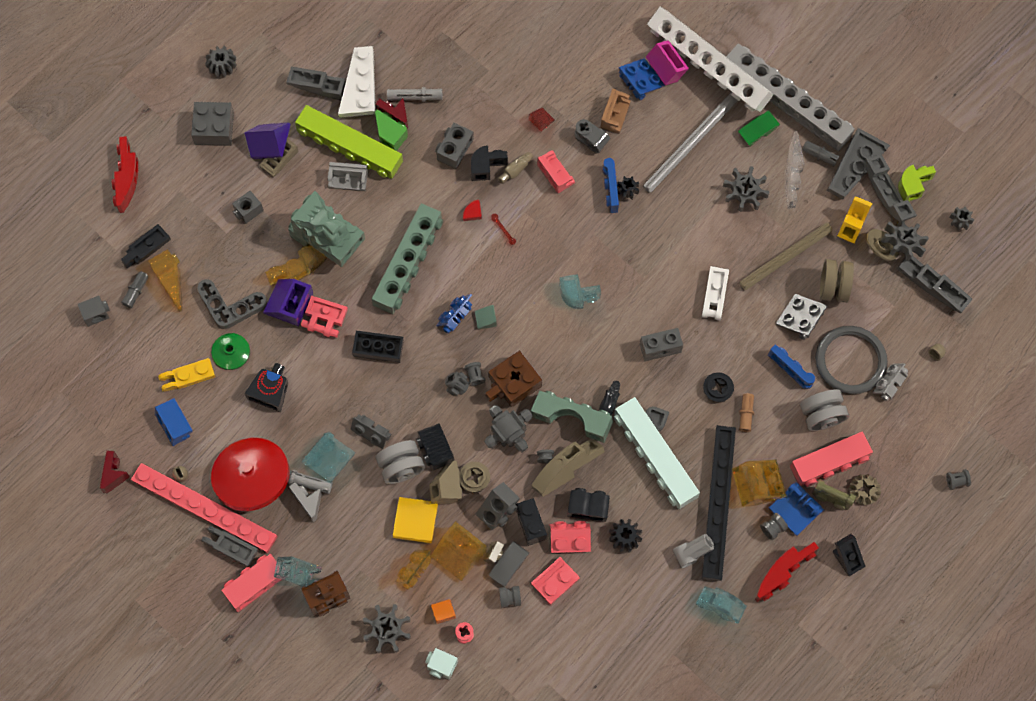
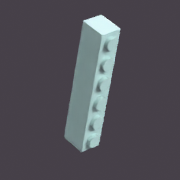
M634 397L617 407L614 413V420L618 426L622 425L626 431L624 434L628 441H633L636 446V453L647 462L646 467L651 474L654 473L658 478L657 483L662 490L665 489L669 496L667 497L672 506L676 505L679 510L697 499L700 494L699 490L637 399Z

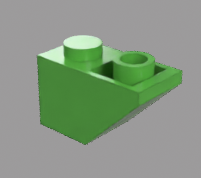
M376 110L375 116L380 143L397 151L408 137L407 127L399 121H394L388 113Z

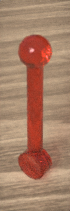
M492 214L491 220L498 224L509 239V243L515 245L516 239L511 237L499 221L498 215Z

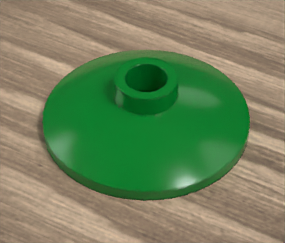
M228 333L220 336L214 342L211 354L214 362L220 368L235 370L247 362L250 355V347L246 339L241 335ZM228 347H233L231 352L226 351Z

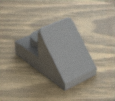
M296 482L289 486L292 494L313 522L316 521L322 495L321 490L318 489L308 496L309 494L302 485L299 487Z

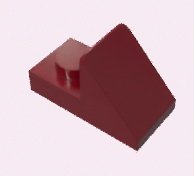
M404 98L400 100L395 108L388 101L384 102L379 99L376 102V110L388 113L394 121L403 123L408 129Z
M106 450L100 489L106 494L130 477L125 471H116L120 465V458H118L114 451Z

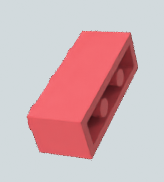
M271 554L268 556L263 555L252 568H245L240 573L241 576L225 583L222 592L237 612H240L286 577L285 572Z

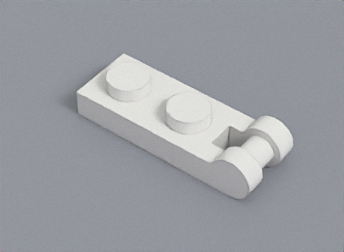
M710 267L702 318L713 317L715 320H721L729 274L728 269ZM710 305L717 306V309L711 310L709 309Z

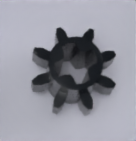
M623 176V181L617 182V187H619L617 189L618 194H621L623 199L630 198L633 200L634 194H639V189L637 188L639 187V182H635L633 176L631 178Z

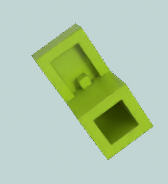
M911 165L904 171L898 184V190L903 201H912L922 197L925 191L922 183L933 179L936 173L934 166H922L916 170L914 165Z

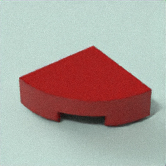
M475 200L467 205L463 213V221L482 219L480 200Z

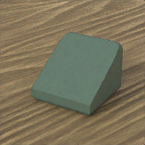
M494 305L475 311L478 329L497 327Z

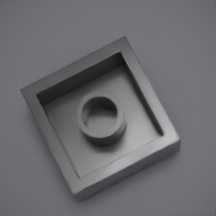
M194 102L191 136L195 145L232 146L234 111L231 103Z

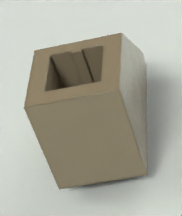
M452 461L445 465L429 484L432 504H453L462 499V489L459 481L460 472L457 461Z

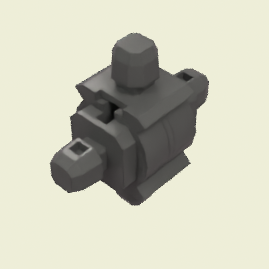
M497 405L491 407L489 412L493 421L490 428L493 435L490 434L484 442L487 447L493 448L498 445L497 442H500L503 447L507 444L509 447L514 445L521 453L527 450L528 445L523 439L526 431L524 423H528L532 419V413L525 409L518 416L514 410L509 413L508 410L503 412Z

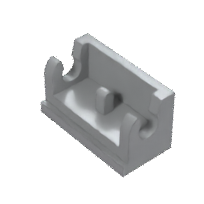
M330 162L328 187L332 189L366 191L367 165Z

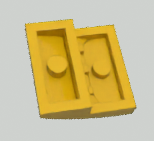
M399 497L393 538L432 543L438 504H432L431 501Z

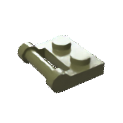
M820 479L813 489L812 494L815 495L816 499L823 502L829 501L841 510H848L856 498V495L846 494L824 484L825 482Z

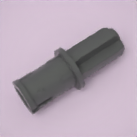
M806 141L802 148L804 152L816 157L817 160L820 159L833 167L839 156L825 150L824 146L821 148L809 141Z
M139 272L132 285L128 286L129 290L121 301L124 306L132 308L138 296L142 294L141 290L149 278L146 273Z

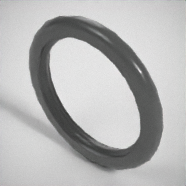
M841 326L831 330L820 340L815 355L816 367L820 376L829 386L840 390L842 393L861 394L870 391L884 378L887 371V353L878 337L862 327ZM843 335H857L869 341L875 348L878 356V367L872 378L859 385H848L832 377L825 364V353L833 340Z

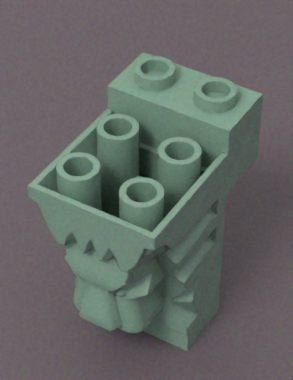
M316 191L308 195L300 209H296L291 215V223L288 229L290 237L307 249L311 245L340 267H343L365 240L364 232L357 226H353L350 222L344 220L341 214H335L333 208L326 206L325 201Z

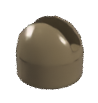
M935 344L928 350L931 358L940 361L944 357L946 350L943 345Z
M176 466L172 471L174 480L177 482L187 480L189 475L187 469L183 466ZM179 469L183 475V477L179 478V475L177 473V470Z

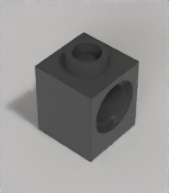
M248 191L232 203L234 207L233 214L238 220L242 219L245 224L264 211L262 203L251 191ZM245 206L251 207L249 210H242Z
M100 296L78 304L82 317L88 327L109 319L107 313L110 311L106 300H101Z

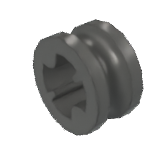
M545 449L537 451L539 456L537 462L542 464L549 463L554 458L552 457L554 450Z

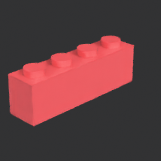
M862 431L792 461L790 468L798 484L809 487L816 484L817 480L822 477L824 480L834 476L836 471L841 470V472L852 468V465L857 462L860 465L869 461L873 451Z

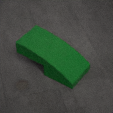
M767 111L752 120L738 132L751 147L764 135H769L780 124L771 112Z

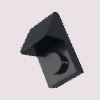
M849 534L835 543L836 549L833 550V554L848 576L866 567L856 537L853 534Z

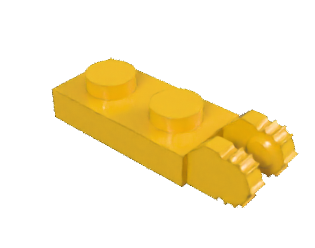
M210 358L173 369L172 371L164 372L158 378L160 381H165L175 377L176 382L162 385V391L167 392L215 378Z

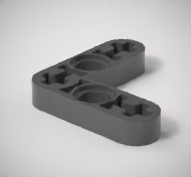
M205 279L198 284L197 289L201 298L221 329H228L262 311L267 305L265 295L261 292H255L227 307L211 280ZM206 285L212 294L210 297L204 290V286ZM256 298H258L259 300H261V304H260V305H258L257 303H255V299H256ZM219 300L221 305L218 308L210 307L212 301ZM248 302H249L250 305L252 306V310H250V308H249V306H248V304H247ZM240 306L246 308V312L243 315L236 313L237 308ZM220 312L227 318V323L222 321L219 315Z

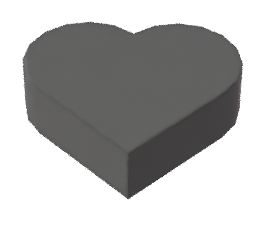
M649 407L646 410V414L659 432L663 430L669 412L657 407Z

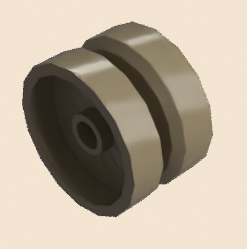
M825 259L820 280V300L831 301L835 293L837 302L848 303L853 285V262L842 261L838 268L836 260Z

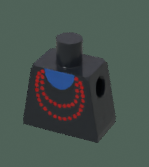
M275 363L271 371L261 369L245 392L247 400L281 412L288 388V380L282 376L285 367Z

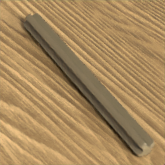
M829 223L823 224L742 279L739 283L743 290L749 289L830 234L833 230Z

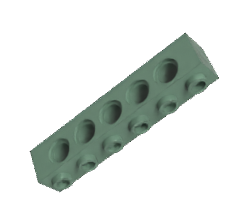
M422 203L420 204L372 297L373 306L391 314H394L396 309H400L403 299H401L403 294L408 293L411 286L410 281L412 277H416L419 271L418 265L420 261L423 262L426 258L428 245L431 246L433 244L434 234L437 229L440 230L443 224L441 211ZM424 225H427V226L430 227V228L427 229V230L421 229V227L424 226ZM420 241L421 244L419 246L413 245V242ZM406 257L413 258V260L410 262H407L404 259ZM398 273L405 274L402 278L396 277ZM390 289L397 290L395 294L388 293Z

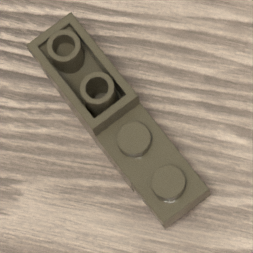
M589 439L581 445L573 442L558 453L543 468L534 480L532 488L542 497L546 496L575 478L573 471L605 452L604 447L594 439Z

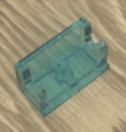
M292 556L278 557L274 577L306 587L318 581L312 579L314 573H320L322 567Z

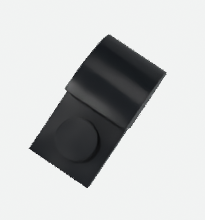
M488 145L477 149L471 158L472 181L490 180V166L508 165L507 151L494 150L489 152Z

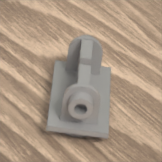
M892 364L887 369L884 378L877 383L873 394H881V398L884 401L891 400L898 390L894 383L897 386H901L908 376V370L904 368L906 364Z

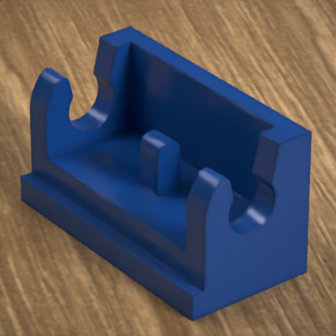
M174 398L155 407V416L172 446L190 437L189 434L193 430Z

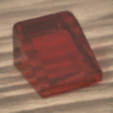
M543 107L529 114V120L541 132L555 121Z

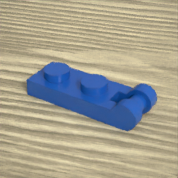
M606 158L603 163V173L607 175V178H604L605 190L608 189L609 194L606 195V206L610 207V213H618L619 201L615 162L612 158Z
M775 344L770 349L768 356L802 388L810 389L815 381V375L806 373L798 361L792 360L784 348L778 347Z

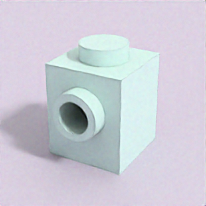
M435 648L434 652L429 653L425 663L428 664L427 669L430 671V675L439 679L443 676L450 680L458 663V658Z

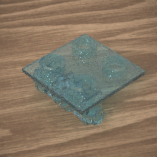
M326 432L308 455L305 456L302 463L331 483L354 456L355 452L334 438L335 436L331 432Z

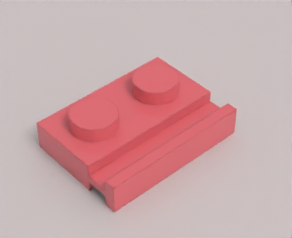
M559 557L532 581L531 585L549 605H552L580 577Z

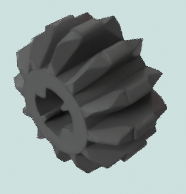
M216 46L215 51L210 49V54L206 55L205 63L206 67L209 68V72L211 74L215 73L217 77L220 74L226 77L227 72L232 74V68H236L237 60L231 49L227 50L225 46L222 49Z

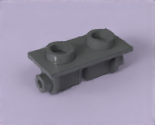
M358 414L357 417H354L351 430L369 440L373 445L383 449L386 440L388 441L392 435L389 433L390 430L379 424L373 428L372 426L375 422L365 415L361 416Z

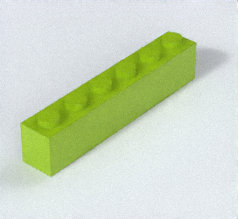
M308 105L304 107L295 121L297 132L300 135L313 138L316 143L328 146L335 153L340 152L351 161L367 165V169L377 171L384 178L393 179L403 163L401 153Z

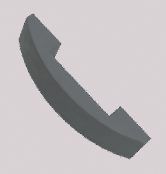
M882 154L867 158L865 164L870 181L888 212L899 222L916 217L917 214L908 200L903 201L888 175L890 168Z

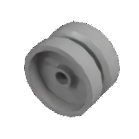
M834 389L820 392L800 403L803 414L808 416L806 424L810 431H819L836 426L850 417L847 407L841 405L844 399L840 390Z
M409 440L396 443L381 450L375 458L378 466L384 468L381 474L386 484L406 481L424 471L425 465L422 458L417 456L419 450L415 441Z

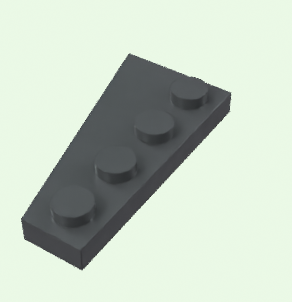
M858 128L827 191L844 199L867 173L865 160L883 154L890 145Z

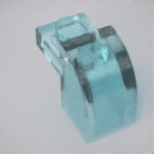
M578 274L559 277L561 296L568 306L575 309H583L584 301L591 303L600 299V285L581 288Z
M704 586L696 602L700 608L716 612L722 619L737 624L747 607L740 599L717 587L712 589Z

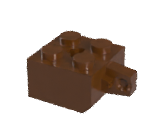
M519 350L488 371V378L492 382V388L485 393V396L489 402L498 397L500 399L504 398L510 407H513L542 387V379Z
M338 571L301 588L314 617L317 615L319 617L324 616L330 612L329 609L335 606L337 608L342 607L350 599Z

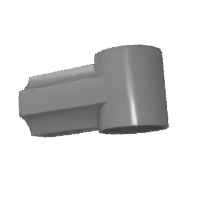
M703 534L689 543L677 546L673 549V552L680 567L685 568L697 562L699 557L714 550V543L707 534Z

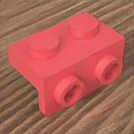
M557 521L554 524H550L551 553L591 552V529L589 523L575 521L572 524H566L564 521Z

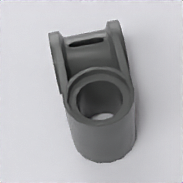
M586 119L577 122L575 138L593 152L600 153L610 140V136Z

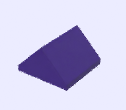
M289 122L259 124L244 132L250 157L252 159L283 157L291 124Z

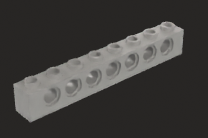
M738 43L726 56L774 94L769 100L771 103L838 152L852 137L855 128L848 121L842 120L836 112L827 109L821 101L812 98L806 90L797 87L791 79L782 76L776 68H771L762 58L752 54L747 47L741 46ZM830 127H835L837 130H832Z

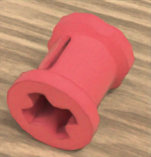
M463 622L456 627L455 633L460 643L466 644L472 641L474 633L473 627L469 623ZM467 629L469 635L461 637L460 631L464 632Z

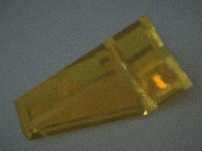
M167 249L148 260L178 311L181 312L183 305L181 274L178 267L180 261L175 253L171 255Z

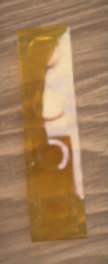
M306 245L298 251V259H290L286 264L274 266L265 273L270 285L277 283L278 279L288 278L299 281L315 271L328 257L313 246Z

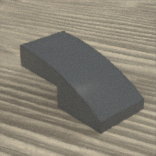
M513 541L494 566L489 576L504 587L507 586L515 572L529 555V552Z

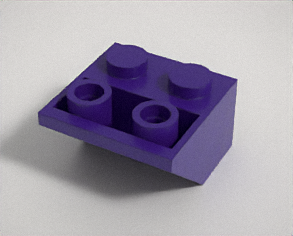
M278 279L263 313L299 327L310 298L313 296L312 286L296 279Z

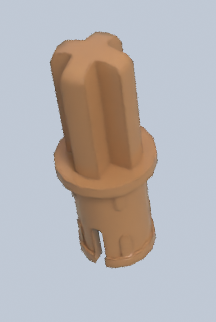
M745 393L742 397V407L739 411L741 415L739 431L751 432L752 416L755 412H753L754 395L750 393Z

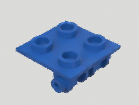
M645 58L619 67V77L623 79L626 86H630L629 90H633L632 92L636 99L642 100L646 96L645 93L665 86Z
M472 294L462 295L460 298L456 297L451 302L449 311H444L438 318L439 323L436 326L443 325V330L448 334L453 332L458 324H460V319H464V316L471 310L472 304L468 300Z
M797 482L792 484L769 507L773 513H778L785 520L788 528L796 536L824 510Z

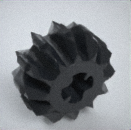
M620 519V525L614 523V529L609 530V534L613 535L609 538V541L615 542L613 548L621 546L620 552H623L624 548H627L628 552L632 551V547L637 549L639 546L637 542L642 541V537L638 536L642 534V530H635L638 527V523L630 525L631 519H628L627 524L624 523L623 519ZM623 532H627L626 535L630 534L628 539H624L625 536L621 537Z

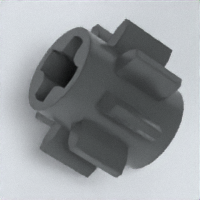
M956 207L954 213H951L949 217L953 219L951 226L954 225L958 231L961 228L967 230L969 224H972L974 221L971 218L973 212L967 210L966 207L962 209Z
M462 372L450 373L445 380V384L448 387L446 391L451 395L455 394L458 396L464 394L469 387V383L466 381L468 377Z

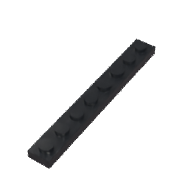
M716 426L706 534L712 539L714 550L704 555L702 579L722 581L736 427Z

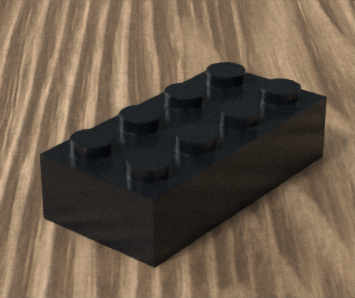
M356 330L352 355L353 357L400 363L404 337Z

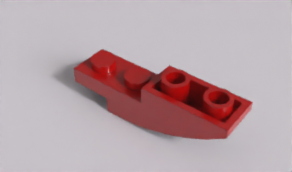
M127 136L119 137L117 153L120 155L121 161H118L119 171L114 172V179L111 180L112 188L116 193V196H113V204L120 213L125 212L133 197L139 171V160L135 152L130 153V143Z
M813 542L800 552L794 546L786 551L766 574L757 591L755 600L759 602L762 599L765 602L774 595L772 592L777 588L781 591L790 584L788 581L792 577L788 571L793 573L801 567V562L804 560L809 562L817 556L816 552L819 549L817 544Z

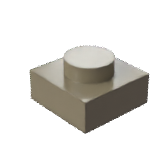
M498 541L491 542L482 560L487 563L498 561L503 554L502 548L504 545Z

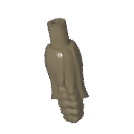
M527 152L508 164L503 171L504 174L498 178L499 182L503 184L508 179L517 177L533 158L532 153Z

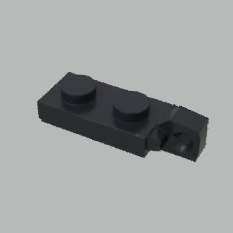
M157 224L129 246V249L126 251L127 255L121 259L122 263L128 269L135 263L143 262L171 240L170 236Z

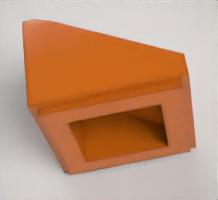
M450 599L431 605L436 624L456 619Z

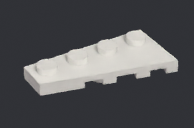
M373 46L354 48L338 112L339 118L373 115L376 112Z

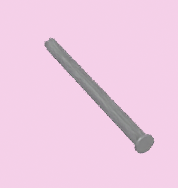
M731 93L643 185L646 191L651 193L738 101Z

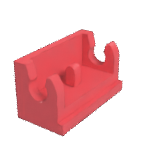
M553 150L538 157L537 166L557 193L575 184L574 178L569 175Z

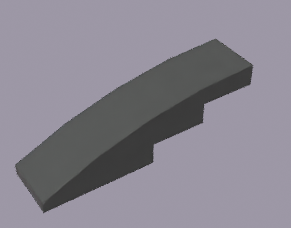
M291 66L286 83L314 94L341 101L346 81L344 78L327 76L326 72Z
M914 256L909 261H906L904 258L897 267L901 273L924 291L959 313H962L972 301V298L945 274L941 276L928 264L923 265Z

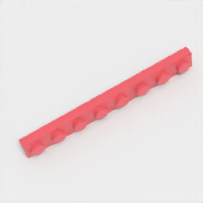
M142 463L131 478V481L267 554L277 538V535Z

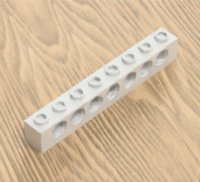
M662 7L658 8L647 23L652 28L650 31L657 37L661 35L665 38L664 41L669 40L672 46L678 48V54L684 58L688 56L691 59L690 63L698 69L702 67L707 77L710 79L716 78L718 80L717 84L724 90L730 89L732 91L731 95L738 101L740 99L745 101L744 106L752 112L754 110L761 112L774 95ZM671 25L670 32L666 33L667 26ZM684 35V41L679 43L680 37ZM695 46H698V51L695 54H693V48ZM711 56V63L706 65V59ZM725 67V73L720 75V69ZM739 78V83L733 86V80ZM750 88H752V95L750 97H747V91Z

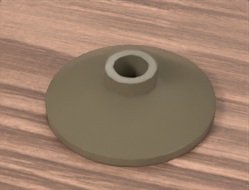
M879 229L870 230L867 234V243L871 250L884 260H895L899 252H895L893 256L890 255L893 245L881 242L886 232Z

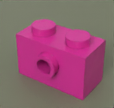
M669 40L657 43L646 56V59L665 85L678 82L689 69Z

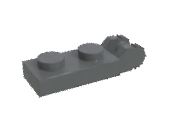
M209 526L207 530L219 537L217 542L212 541L208 537H203L201 541L213 547L214 550L249 567L258 549L225 531L222 532Z

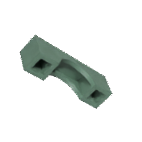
M539 390L531 409L533 418L549 424L561 416H574L584 424L586 437L605 443L613 423L612 416L607 411H596L587 404L582 403L579 405L570 398H559L550 391L542 392Z

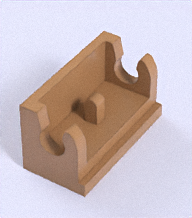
M612 88L601 119L600 128L620 134L631 103L628 94Z

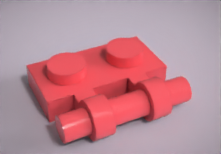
M311 296L305 314L310 316L311 319L310 321L303 319L301 327L307 328V331L323 333L326 337L332 336L337 338L339 331L333 329L334 324L342 326L348 307ZM318 319L326 321L327 325L317 324Z

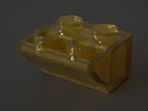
M777 460L746 461L732 469L742 507L760 505L787 497Z
M455 521L443 535L431 557L462 581L485 554L487 546Z

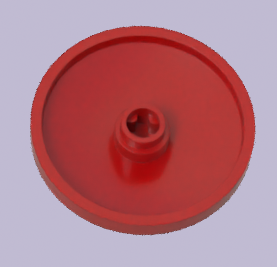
M246 438L234 442L219 454L212 467L211 484L219 500L226 506L239 511H254L273 503L283 493L289 481L290 467L283 450L274 442L264 438Z

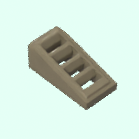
M288 138L285 146L289 151L284 149L283 154L285 156L277 158L280 160L279 163L273 158H265L260 164V167L272 177H275L298 153L297 145ZM271 162L276 167L273 169L268 163Z

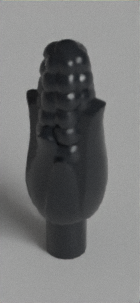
M613 381L609 390H606L599 410L607 411L610 415L613 414L618 397L620 396L621 384L619 381Z

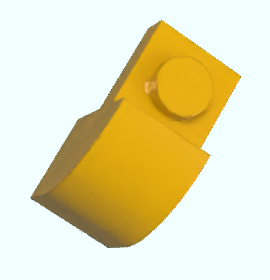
M855 196L837 236L855 243L872 203Z

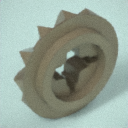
M480 462L467 463L460 470V484L465 490L472 493L481 492L489 484L490 472ZM471 471H473L475 475L480 476L478 478V484H476L474 480H469L472 474Z
M860 474L851 481L849 491L851 494L856 495L855 501L857 503L870 505L878 500L881 494V484L869 474ZM863 483L866 487H872L868 494L865 491H859L863 487Z

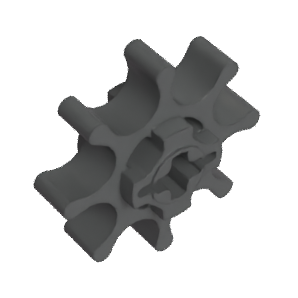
M752 166L749 168L747 175H741L738 169L734 168L732 175L736 180L733 182L724 180L723 183L724 188H730L733 191L732 194L726 196L725 201L729 202L732 199H737L740 202L738 209L740 212L743 211L745 203L753 204L754 209L758 210L760 203L756 198L759 196L768 198L769 191L762 190L759 186L766 182L767 177L764 175L760 179L754 178L752 176L754 167ZM746 184H747V185H748V190H747V192H746V194H745V193H744V191H745L744 188H745V186H746Z
M905 221L898 222V227H896L891 222H888L884 230L890 234L886 233L881 242L893 245L890 255L893 256L897 251L902 252L905 255L906 261L911 259L913 256L912 252L922 257L926 249L920 245H925L929 237L917 234L920 225L917 223L915 227H908L905 225Z
M396 604L393 605L392 611L389 614L382 613L380 606L376 605L377 619L369 620L363 618L364 624L373 627L372 632L364 635L363 639L365 642L372 638L379 641V645L376 648L378 654L381 653L382 646L387 643L393 646L395 653H398L399 649L395 644L396 640L400 637H404L407 640L411 639L409 633H404L401 630L404 623L410 622V617L406 616L404 619H397L395 617V612L398 610ZM390 622L391 631L388 630L384 635L383 627H387Z

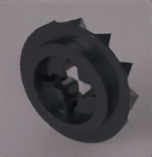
M712 373L704 381V394H706L709 400H713L716 403L725 402L733 394V381L724 373ZM715 383L719 386H724L721 389V394L718 390H713L716 386Z

